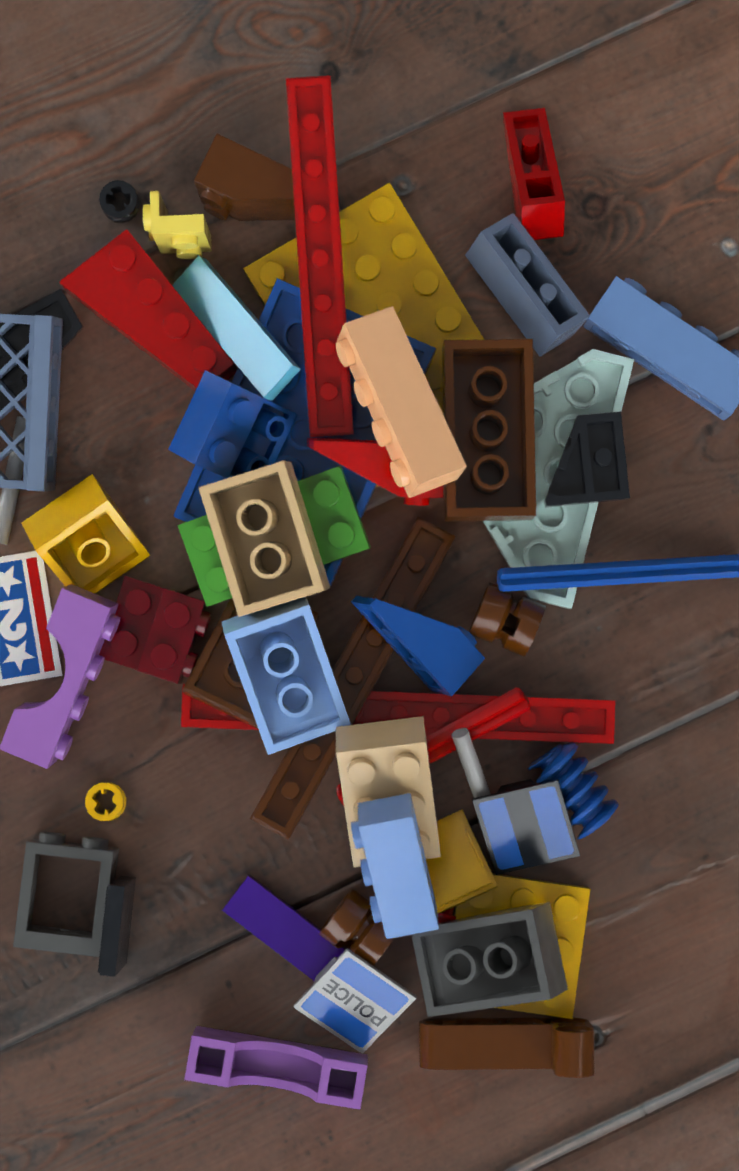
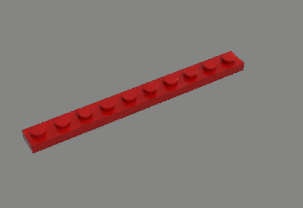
M183 684L181 727L259 730L184 694L183 688L185 684ZM371 691L353 725L423 716L427 737L500 696L461 694L448 696L435 693ZM527 697L530 704V709L527 712L477 738L614 744L615 700Z

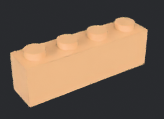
M392 306L344 323L336 342L337 355L344 367H350L355 379L354 391L361 406H367L374 420L372 422L374 437L381 447L385 446L392 460L390 470L396 484L399 487L404 486L408 497L411 498L457 480L467 467L394 307Z

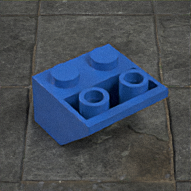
M205 370L168 450L199 467L222 477L230 478L274 464L297 414Z

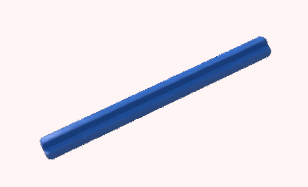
M739 554L500 568L497 572V584L500 591L507 592L739 577Z

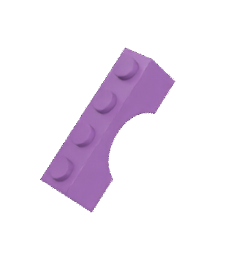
M72 584L61 589L46 629L56 638L64 653L66 667L63 682L51 699L42 702H25L14 709L0 744V750L46 769L57 762L58 759L62 761L65 759L73 741V736L68 735L73 719L79 721L88 704L89 697L83 695L89 679L92 681L97 679L104 663L105 657L99 655L105 640L111 641L120 623V617L115 615L118 603Z
M196 1026L191 1038L184 1080L223 1087L236 1085L276 1087L300 1093L318 1103L360 1110L368 1066V1055Z

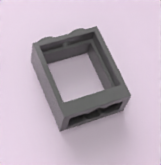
M40 832L39 838L26 841L13 947L99 957L107 886L114 882L116 878L119 848L108 847L109 840L104 838L83 837L82 843L65 842V834ZM40 854L101 861L92 932L31 925Z

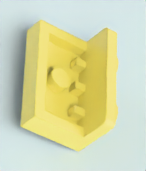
M150 191V204H143L144 230L148 231L149 240L156 242L161 254L176 253V257L180 259H196L198 255L202 257V252H212L211 234L204 214L168 216V211L160 192Z

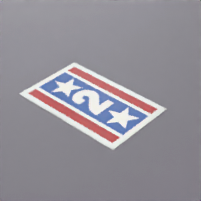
M36 551L0 557V686L63 676L57 640L46 629L52 614L44 560Z

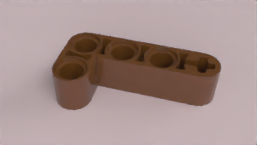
M561 1017L424 1019L419 1021V1066L430 1070L552 1069L554 1074L560 1077H591L595 1074L594 1028L589 1020L573 1017V1019Z

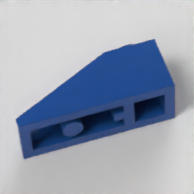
M356 595L351 601L432 692L453 696L485 659L475 647L477 641L474 636L463 627H454L375 598Z

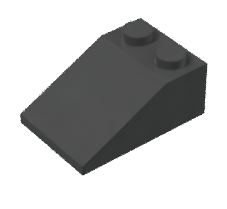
M550 902L508 908L438 923V930L412 934L428 1017L551 1000L568 990Z

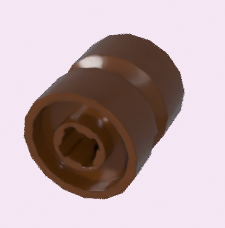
M489 583L469 632L473 636L490 643L499 639L501 640L502 648L525 657L538 631L546 605L526 597H522L518 601L514 600L512 591L502 592L498 589L497 585ZM508 613L517 617L514 628L503 626Z
M353 888L335 908L319 932L320 936L337 949L346 946L373 966L394 940V938L386 939L382 922L374 923L370 901Z

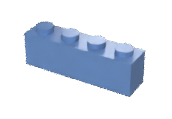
M616 276L583 327L627 357L634 359L636 363L723 421L730 417L739 405V350L732 349L731 352L716 343L718 337L713 332L700 325H697L695 328L681 319L682 313L677 308L663 301L660 304L656 303L645 295L647 291L641 284L630 278H625L623 281Z

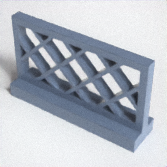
M0 314V323H5L0 327V345L12 357L0 369V379L17 364L28 376L27 387L16 397L0 380V390L10 401L0 411V421L14 408L26 419L25 430L15 440L0 425V436L8 444L0 453V462L12 451L24 462L23 480L8 479L0 470V488L43 492L55 490L63 318L43 315ZM15 324L30 325L29 343L17 353L3 338V335ZM29 353L27 365L23 358ZM27 397V399H26V408H25V407L21 404V401L24 400V399ZM25 440L23 451L19 445Z

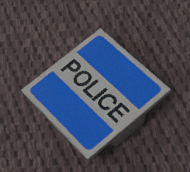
M347 948L338 958L334 957L317 974L313 985L298 999L293 1007L363 1054L416 1000L417 996Z

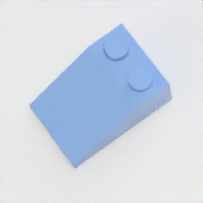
M306 597L241 617L235 616L221 621L224 636L268 755L334 732L336 727L351 725Z

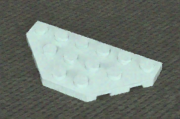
M592 349L563 368L534 383L536 516L532 520L482 521L510 568L581 564L584 562L598 503L545 508L544 500L576 417L579 415L622 411L634 359ZM577 587L524 590L529 599L572 609Z

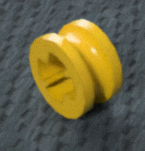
M98 783L88 791L85 797L87 812L99 821H112L119 818L127 806V798L124 791L113 783ZM108 789L114 793L112 801L116 804V807L112 812L110 809H105V814L98 811L100 802L95 798L100 791L102 794H107Z

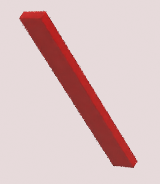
M331 76L286 78L310 437L352 435L354 430L349 366L344 367L336 351L337 339L344 323H346Z

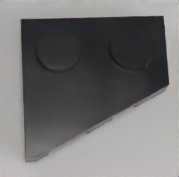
M621 411L577 416L544 500L545 508L628 500L630 492Z

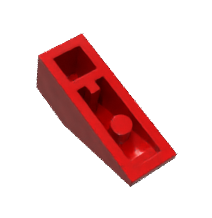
M545 108L503 112L516 217L533 240L564 237L565 198Z
M307 438V447L398 497H404L403 504L427 506L430 505V498H443V485L409 498L404 486L399 487L393 479L390 470L392 460L386 447H381L376 440Z

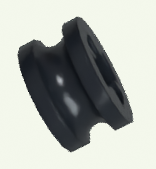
M115 180L105 185L100 192L99 202L101 208L110 220L117 223H125L137 215L140 201L131 184ZM123 192L125 198L131 199L129 205L125 203L126 209L119 212L116 211L113 204H109L110 198L116 199L115 193Z

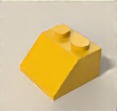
M93 474L21 522L35 551L64 586L72 584L94 594L150 556L119 508Z

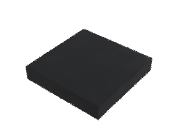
M120 876L107 886L98 973L101 976L115 977L127 964L136 877Z

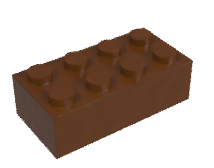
M533 339L444 340L442 347L443 416L467 466L457 480L444 485L445 522L532 520L536 516Z

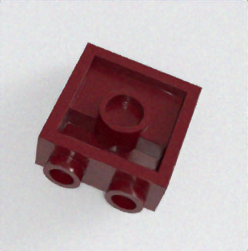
M125 576L116 601L119 605L115 615L120 617V623L111 641H104L99 655L105 657L104 660L181 684L183 677L189 678L197 663L198 654L192 652L197 635L205 636L212 613L206 611L205 601Z

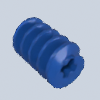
M572 742L564 745L559 744L532 762L527 767V770L542 768L543 771L536 780L537 783L558 779L567 811L571 810L573 812V815L570 817L572 827L580 824L583 826L582 831L576 838L580 840L604 825L614 814L619 804L615 799L602 802L608 793V788L605 785L592 787L598 778V774L595 771L581 773L586 767L588 760L584 756L571 759L578 749L576 743Z

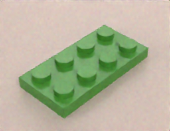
M342 466L297 481L323 565L371 548ZM207 515L177 525L206 607L232 599Z

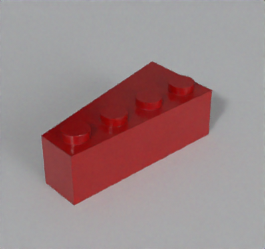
M128 229L59 281L60 285L70 296L120 332L139 349L154 358L194 391H196L205 370L225 380H229L235 375L237 369L233 361Z

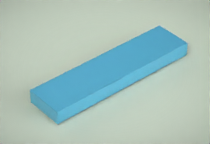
M198 255L172 285L213 338L264 398L273 401L301 370L207 259Z

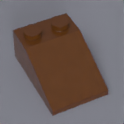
M216 134L194 179L201 203L205 204L204 210L212 216L225 221L228 216L238 221L295 220L292 169Z

